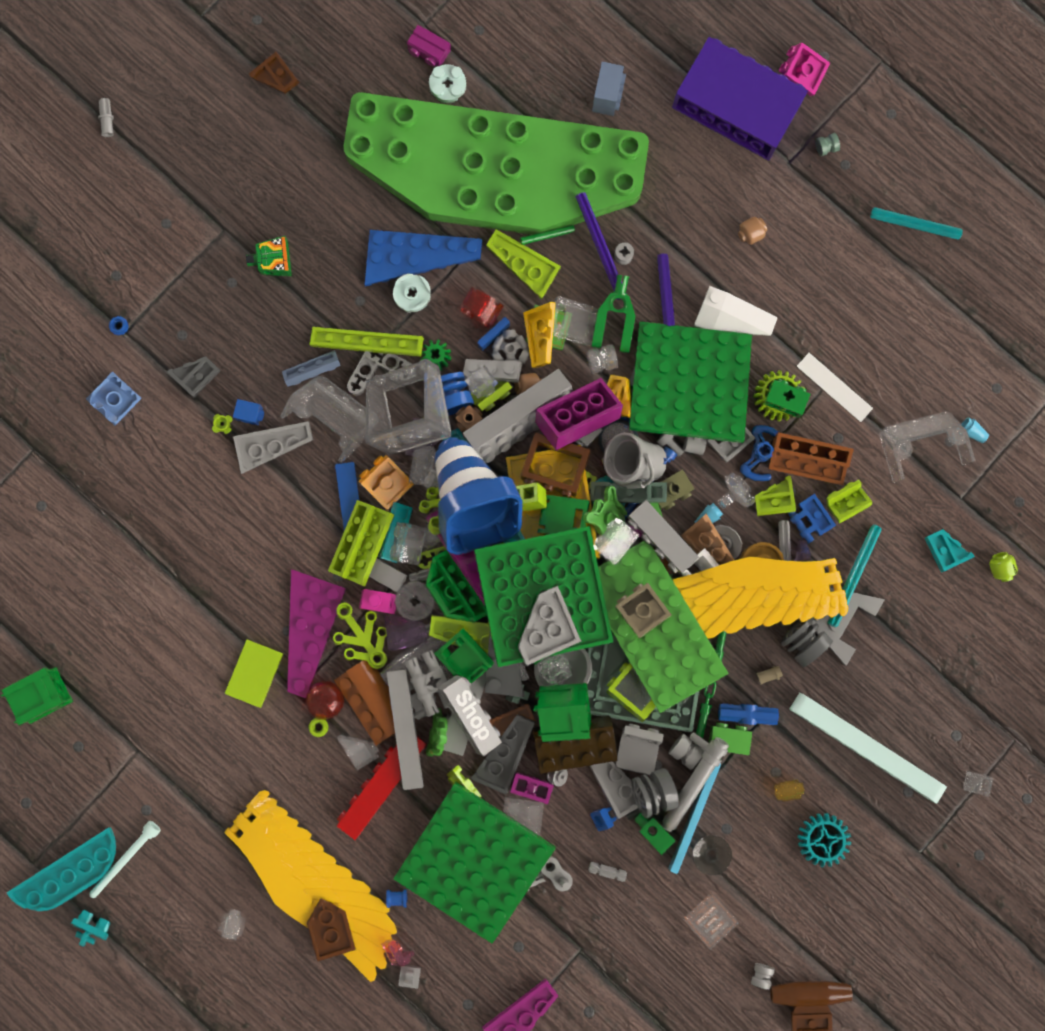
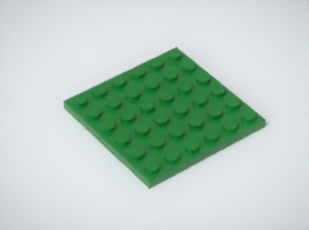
M639 322L629 430L744 443L752 334Z
M590 526L474 550L497 667L524 662L518 645L539 593L558 586L581 642L549 656L613 642Z
M455 782L395 875L394 880L493 944L556 847Z

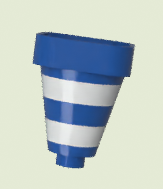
M455 437L442 441L434 459L440 496L438 504L439 531L448 552L456 555L465 554L475 549L495 545L513 538L522 527L523 505L514 481L509 477H497L467 441L459 440Z

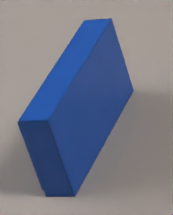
M506 317L501 319L478 340V347L482 351L485 350L503 331L510 327V321Z

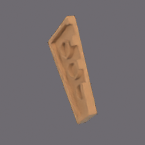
M707 514L681 535L697 554L705 548L719 565L734 561Z

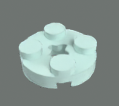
M449 64L437 66L430 75L429 88L432 95L440 102L453 103L465 93L466 78L459 67ZM446 80L453 82L448 88L443 84Z
M406 274L401 276L395 283L393 290L395 303L407 313L422 310L431 299L430 286L422 276ZM409 289L417 291L415 297L407 296Z

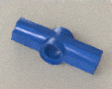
M723 703L719 704L718 720L756 725V723L777 725L779 712L778 708Z

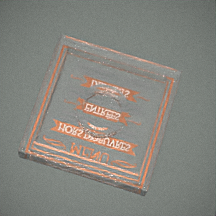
M712 892L683 918L710 950L739 924Z

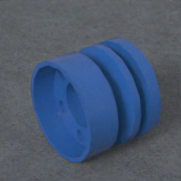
M463 372L442 375L426 385L427 390L431 392L429 394L431 399L440 398L433 403L437 417L453 415L463 406L466 408L468 405H474L470 391H461L467 386V382L463 381L465 379Z

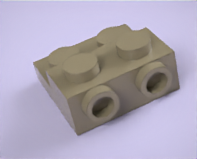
M642 583L632 590L633 594L628 597L624 595L617 600L618 604L616 605V610L639 639L671 616V613L648 583L644 586Z

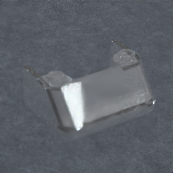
M322 376L315 377L292 393L280 415L281 418H285L292 412L300 418H309L313 415L341 436L338 442L343 450L338 459L340 463L356 451L377 423V417L371 411Z
M941 412L889 425L882 429L880 439L893 484L905 479L900 460L911 456L913 450L911 441L947 433L950 443L957 446L962 466L976 461L968 433L952 413Z

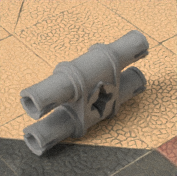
M433 649L421 654L428 668L426 674L422 673L416 657L404 662L411 676L410 683L413 684L417 693V700L422 701L427 717L439 712L432 697L435 692L439 694L444 709L448 708L437 689L447 682V679L443 672V667L438 664ZM430 680H435L430 686H426Z

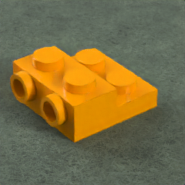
M385 455L384 457L379 456L373 462L375 466L370 471L368 469L364 470L359 477L361 479L358 482L388 510L393 505V502L400 499L414 483Z

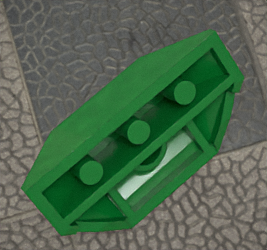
M445 550L434 556L425 586L444 616L449 619L473 623L486 617L487 613L484 604L449 552Z

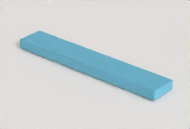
M721 763L718 767H715L695 799L668 867L673 873L677 874L679 872Z

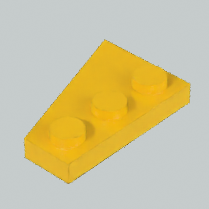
M549 302L523 312L532 368H539L551 363L555 302Z

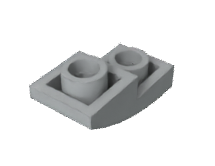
M376 558L369 577L399 592L407 575Z

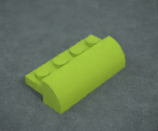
M357 500L328 571L365 586L394 514Z

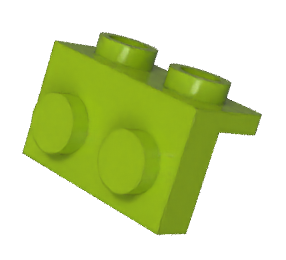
M486 381L474 390L471 395L475 406L480 411L485 409L487 412L495 406L494 402L497 399L503 400L507 397L512 387L505 381Z
M860 480L848 483L843 489L832 492L826 498L827 508L839 524L872 505V500L861 488Z

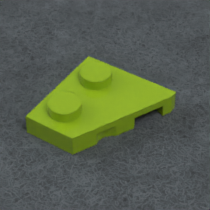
M791 475L785 477V480L779 484H774L766 491L755 495L757 516L796 512Z
M459 765L447 773L448 781L452 786L457 782L481 797V794L469 778H465L460 773L462 769Z

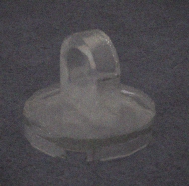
M730 473L725 477L729 492L723 495L717 502L722 509L729 506L735 500L747 508L755 503V497L750 495V492H752L750 487L740 476H734L735 473Z

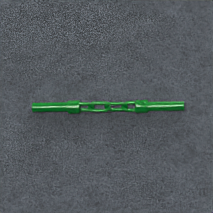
M725 631L718 634L715 652L721 662L727 634ZM716 682L710 684L713 685L711 695L710 693L707 694L708 686L704 689L706 702L701 703V714L696 732L702 739L712 707L709 704V699L715 694Z

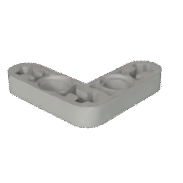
M365 352L349 379L347 388L352 395H361L378 366L406 381H411L415 378L416 368L412 363L395 354H386L382 363H379L381 361L379 357L371 358V353ZM394 358L397 362L393 368L387 367V359ZM400 362L403 363L401 365L402 368H411V375L408 374L407 376H404L405 373L401 369H399V372H396L400 366ZM367 365L371 368L368 375L360 373L362 366ZM358 375L360 378L365 379V382L361 380L359 383L361 389L353 391L351 385L357 384L359 380L356 376Z

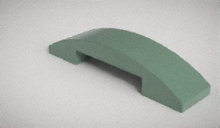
M591 482L590 501L592 502L596 499L604 501L606 486H614L616 488L617 499L620 503H643L645 500L649 503L667 502L666 482H652L645 488L627 489V487L610 482Z

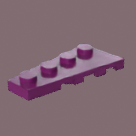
M545 978L485 1024L483 1031H531L540 1016H543L557 999L558 993Z

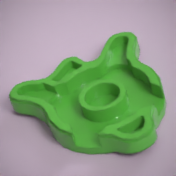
M606 486L604 501L596 499L592 511L586 512L583 515V520L585 523L592 524L596 532L603 538L626 540L629 536L627 524H625V516L628 515L624 506L617 499L616 488L614 486Z
M438 708L439 712L433 715V725L429 732L426 755L430 757L433 755L440 756L443 752L444 744L447 742V718L443 717L441 708Z

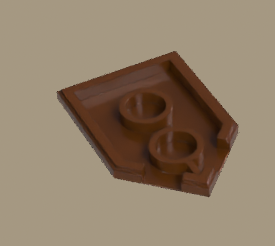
M320 898L307 921L317 962L356 950L346 911Z

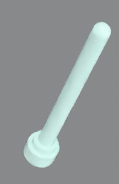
M148 821L142 831L143 834L90 891L89 896L91 898H95L148 839L158 835L161 831L158 825L152 821Z

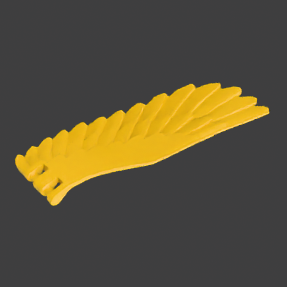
M747 557L695 574L672 579L708 639L714 638L722 631H725L727 634L735 633L745 626L746 629H753L762 624L765 627H770L780 621L783 625H789L797 619L805 622L812 617L816 620L826 615L832 618L838 613L840 616H845L848 612L845 590H842L840 584L843 582L840 572L836 569V558L823 561L799 562ZM824 567H828L829 573H825ZM833 585L834 592H830L829 586Z
M260 791L246 805L247 809L243 813L240 812L235 818L232 827H228L225 830V834L248 858L275 905L308 928L307 921L320 898L345 910L356 950L344 953L343 955L370 982L374 981L377 975L376 966L380 969L386 968L387 961L384 953L392 954L395 949L391 935L396 934L397 930L395 923L387 915L389 908L380 898L369 893L371 888L366 883L353 879L352 873L348 868L335 864L337 860L323 852L324 847L321 844L310 839L312 834L307 829L298 827V820L287 816L288 811L277 806L276 799L268 797L269 791ZM252 814L256 816L253 822L249 818ZM239 829L243 832L240 838L236 834Z

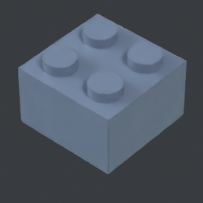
M607 62L601 63L592 112L614 116L615 110H619L626 74L623 73L624 66Z

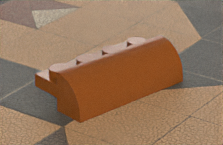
M777 432L772 443L774 451L769 460L768 469L843 485L854 449Z
M363 660L334 680L375 745L395 734L389 687L377 669L372 668L367 661Z

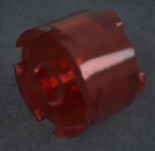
M471 287L460 305V311L470 319L476 317L479 324L489 328V326H493L504 306L501 303H495V299L486 293Z

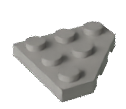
M558 586L539 593L518 645L525 665L534 663L581 642Z

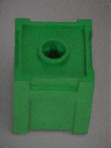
M57 667L52 669L43 668L1 690L3 693L1 697H6L16 719L14 723H18V725L27 722L32 724L74 702Z
M587 683L540 686L539 692H536V698H539L538 705H534V712L538 711L541 730H538V736L542 737V742L590 739L591 711Z

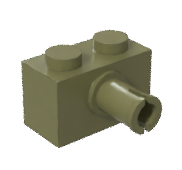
M683 469L662 481L667 483V502L658 504L660 510L664 508L667 511L675 506L674 502L681 498L684 501L692 496L690 492L694 490V487Z

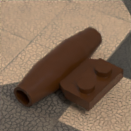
M832 981L790 982L771 986L770 998L773 1004L794 1006L791 1012V1031H832V1013L828 1006L852 1001V988L850 984Z

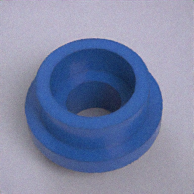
M121 316L114 317L109 322V329L115 335H123L128 330V322ZM119 323L122 324L121 329L116 328Z

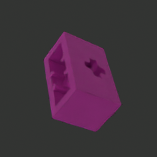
M516 772L510 792L548 804L554 784Z

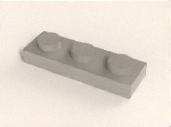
M466 359L463 373L465 380L519 382L522 364L519 361Z

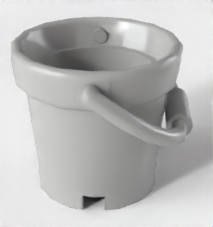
M622 432L615 435L608 442L602 463L608 477L616 484L627 487V489L645 488L652 481L658 480L663 475L666 469V464H663V458H666V453L658 444L644 441L632 433Z

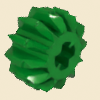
M429 340L430 346L423 345L426 351L422 350L421 356L424 357L420 361L425 363V369L431 366V372H434L435 367H438V370L441 372V365L447 368L449 365L446 361L452 360V357L449 356L451 349H446V343L440 346V340H437L434 345L433 341ZM438 352L439 358L436 359L435 357V359H433L432 354H436Z

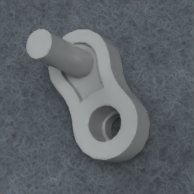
M662 434L656 442L661 447L667 444L678 457L681 456L684 451L672 439L675 435Z
M550 856L541 872L551 879L557 890H569L573 882L571 875L560 866L555 857ZM552 862L551 868H546V864Z

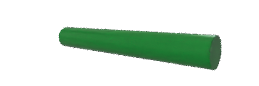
M570 225L521 237L520 243L525 245L575 232V227Z

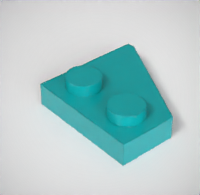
M944 529L924 538L940 572H945L975 557L972 552L968 553L962 548V544L951 538L950 534Z

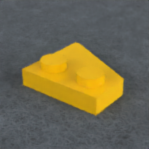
M610 375L607 386L623 404L621 416L630 418V380L626 377Z

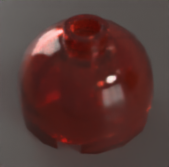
M321 681L310 687L306 694L305 703L307 710L312 716L327 720L336 717L342 711L345 697L337 684L330 681Z

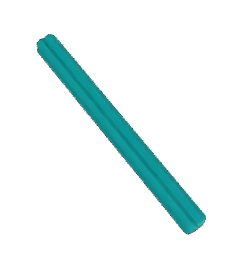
M873 524L870 527L842 589L845 590L847 605L881 533L882 528ZM838 613L832 618L829 617L828 625L836 628L843 616H840Z

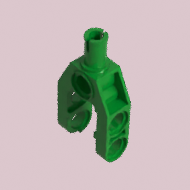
M617 275L615 292L610 293L598 309L591 347L601 349L607 312L614 311L616 313H625L626 318L619 352L629 353L636 317L630 296L626 294L629 276H624L623 283H621L622 275ZM618 298L623 301V307L620 310L613 307V301Z

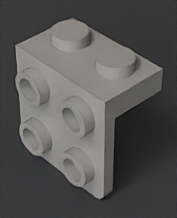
M635 724L625 726L622 729L616 767L650 775L655 770L658 749L663 741L664 734H660L659 730L651 728L642 730L640 726Z

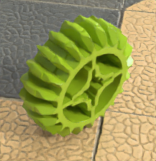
M778 370L777 374L771 371L770 377L765 374L763 380L760 379L758 381L760 386H756L754 389L759 392L753 395L754 398L759 399L754 404L761 405L758 411L764 410V417L770 414L771 421L774 420L775 416H777L778 422L782 420V416L785 421L789 420V414L763 405L765 395H767L769 390L766 387L774 380H785L792 387H796L801 383V380L794 381L795 375L789 378L788 371L783 376L781 370ZM786 394V400L789 401V394Z

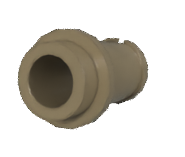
M774 665L771 669L756 673L761 685L774 679L780 680V677H783L780 667H775Z

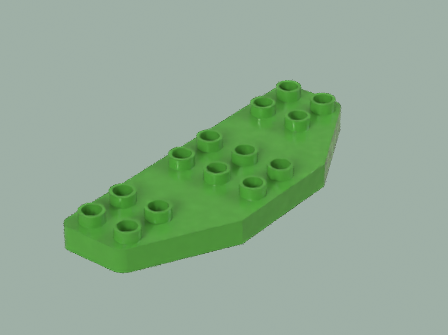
M360 92L354 94L351 98L344 140V152L350 165L429 220L533 235L584 222L585 219L576 200V195L582 192L586 193L595 217L636 204L643 188L649 139L647 135L641 132Z

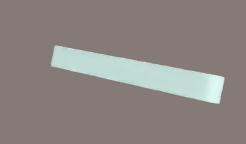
M799 692L789 708L804 720L928 800L937 804L947 787L804 694Z

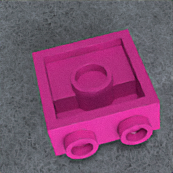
M804 43L792 46L787 52L789 58L787 62L780 66L779 72L785 75L788 80L803 85L808 90L807 94L813 96L830 62Z

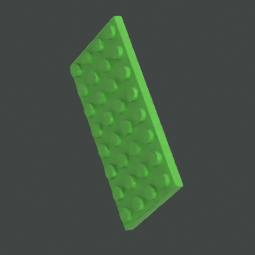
M643 541L598 567L611 631L659 713L664 712L729 674L651 544L648 545ZM642 583L644 586L648 583L671 613V616L639 639L616 610V605L618 604L617 600L624 595L628 597L633 594L632 590Z

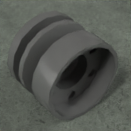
M813 618L805 622H797L786 632L780 641L782 646L791 643L786 649L787 652L795 649L798 650L794 659L802 668L816 660L833 642L825 631L815 635L819 625L815 623L810 626L814 620Z
M665 768L651 772L650 779L646 774L641 775V778H632L631 785L634 800L644 818L651 817L652 813L654 815L659 814V806L664 812L678 808L677 790L671 775Z

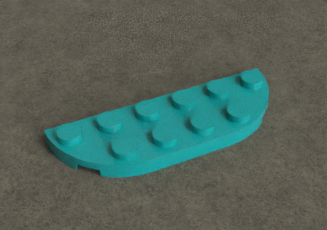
M111 827L105 829L8 891L7 895L13 902L24 909L47 911L62 905L98 882L109 871L116 854V840Z

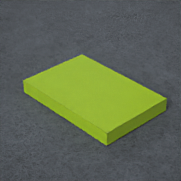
M247 639L225 694L262 708L284 653Z

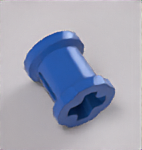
M407 889L401 892L387 890V908L391 906L407 908Z

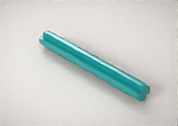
M876 207L872 209L870 215L873 219L957 240L961 238L963 233L961 228Z

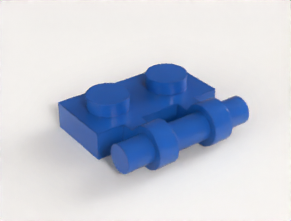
M815 494L798 504L801 509L800 513L788 512L791 517L790 521L792 524L795 523L800 531V536L805 538L808 544L815 540L811 535L813 531L818 536H821L836 526ZM804 516L811 524L808 528H806L801 520Z

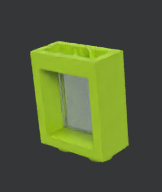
M625 662L619 669L621 672L617 679L613 677L606 685L609 687L606 693L638 720L643 722L656 706L650 700V696L631 664Z

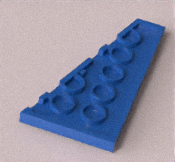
M370 230L365 287L374 283H383L391 279L400 278L406 274L417 275L437 268L442 269L454 264L480 260L482 239Z

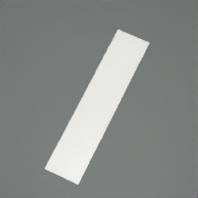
M810 353L797 365L800 370L860 422L873 409Z

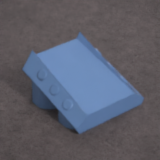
M111 372L86 398L113 425H117L141 399L114 372Z

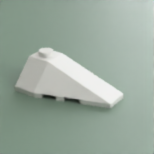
M710 286L694 326L701 329L771 336L777 317L727 292Z

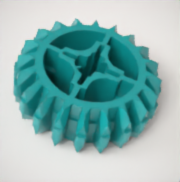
M817 813V820L810 816L811 823L804 821L803 823L807 827L805 829L799 828L804 833L797 836L798 839L803 840L798 843V846L804 847L800 852L803 855L807 854L805 859L808 861L812 859V864L816 865L819 862V866L824 867L826 862L827 866L832 867V860L835 864H839L838 857L843 860L845 859V856L842 854L843 851L849 853V849L845 848V846L851 845V842L846 840V838L851 837V834L844 833L848 827L842 826L843 821L841 819L837 820L835 815L829 817V814L825 813L822 818V815ZM824 824L832 825L838 834H828ZM818 827L817 835L810 838L812 831ZM823 836L828 838L826 844L820 842ZM838 842L836 849L832 852V845ZM811 846H820L824 856L815 854Z

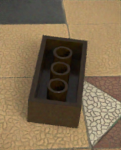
M610 715L591 718L590 739L542 742V737L538 736V730H541V728H533L540 774L618 761Z

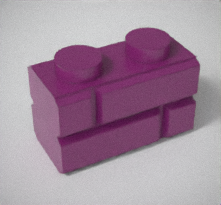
M417 25L407 41L409 53L414 57L418 58L420 56L424 58L425 62L432 67L434 65L441 66L451 50V45L448 41L420 25Z

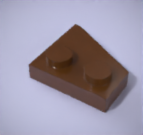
M277 52L273 53L249 73L251 78L284 94L300 83Z

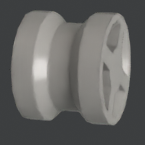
M629 243L619 244L614 254L616 262L621 265L629 264L634 255L633 247Z

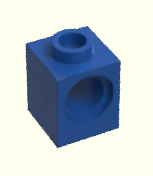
M237 399L233 418L236 421L258 426L259 421H262L264 418V410L260 404Z

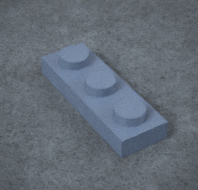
M334 350L284 370L282 374L287 387L297 385L306 379L315 378L326 371H332L341 365Z

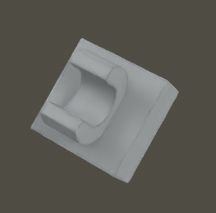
M402 964L398 986L418 989L421 967Z

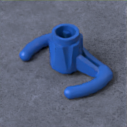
M765 425L753 427L751 433L755 437L754 447L750 459L740 467L741 473L754 481H768L772 477L769 473L756 474L751 472V468L757 463L770 459L774 451L773 446L765 441L762 433L765 432L775 437L778 431Z

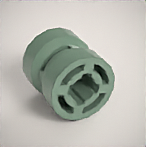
M836 133L829 134L825 138L819 137L815 140L816 149L820 156L827 155L830 151L834 153L840 150V142Z

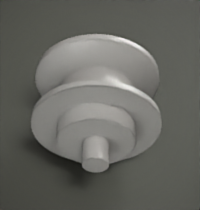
M567 770L547 773L548 782L556 786H562L568 777Z

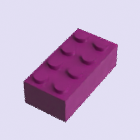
M600 378L536 410L535 423L554 449L558 450L620 419L623 404L603 379Z

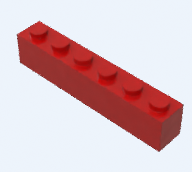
M417 735L420 754L427 742ZM397 745L395 748L390 747L384 755L386 760L383 764L379 762L372 771L375 775L371 780L367 778L360 787L363 789L359 796L355 794L349 802L351 805L347 812L343 810L337 818L339 821L337 827L354 840L359 837L401 780Z

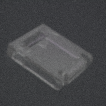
M557 296L554 300L553 336L591 346L592 340L586 338H593L597 315L594 314H597L598 308ZM559 310H565L562 325L556 324Z

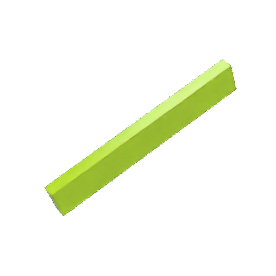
M312 327L310 346L421 357L424 338L412 335Z

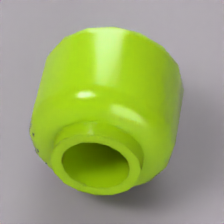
M1007 552L993 555L989 562L992 576L1002 582L1012 580L1013 576L1018 572L1015 558Z

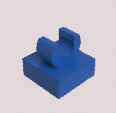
M611 807L602 808L590 813L598 832L614 826L613 822L617 818L616 816L610 818L608 812L612 810Z

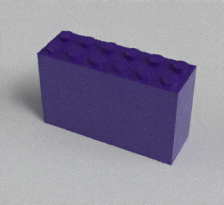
M708 37L678 89L672 108L770 161L808 90L803 85L788 80L785 75L773 72L770 67L760 65L752 57L744 56L735 48L725 46L720 40Z

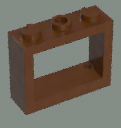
M535 433L520 475L521 480H524L523 483L525 484L537 482L546 491L561 492L560 495L564 497H576L590 457V449L570 443L555 450L545 435ZM538 446L581 459L572 486L529 472Z

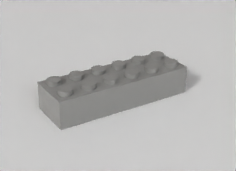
M557 369L463 432V435L484 462L489 463L501 452L508 451L516 442L524 440L531 432L539 430L535 423L536 410L573 392L572 386L562 372Z

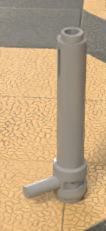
M694 732L690 735L689 739L705 751L698 766L678 795V808L669 810L662 820V827L667 831L672 832V830L677 828L715 767H718L722 762V756L727 754L729 744L721 738L715 737L714 740L708 743Z

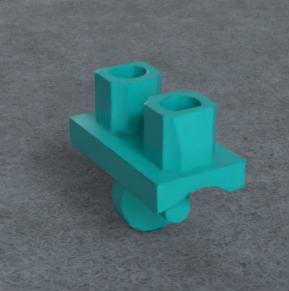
M83 910L77 919H73L71 924L85 931L84 933L77 931L75 937L81 939L79 945L84 947L87 942L92 945L95 943L96 939L90 937L91 934L106 941L109 936L107 931L110 922L100 918L96 926L93 927L89 923L94 915Z

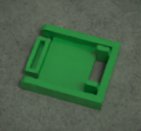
M546 495V500L550 502H547V508L541 509L539 526H545V529H538L537 533L548 535L578 529L573 527L576 509L577 511H583L580 528L586 527L583 515L589 511V500Z
M464 628L434 653L454 676L465 677L470 684L494 665L493 660ZM455 641L459 648L451 653L447 647Z

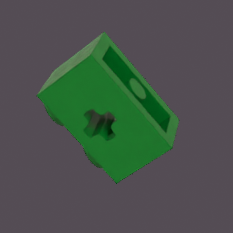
M774 380L769 387L763 405L800 418L804 413L810 393L806 392L807 390L803 387L788 385L789 383L785 380ZM786 394H789V401L786 400Z

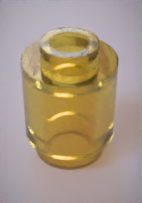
M798 779L783 781L774 785L777 801L782 800V802L801 799L802 794H804L803 783H799Z

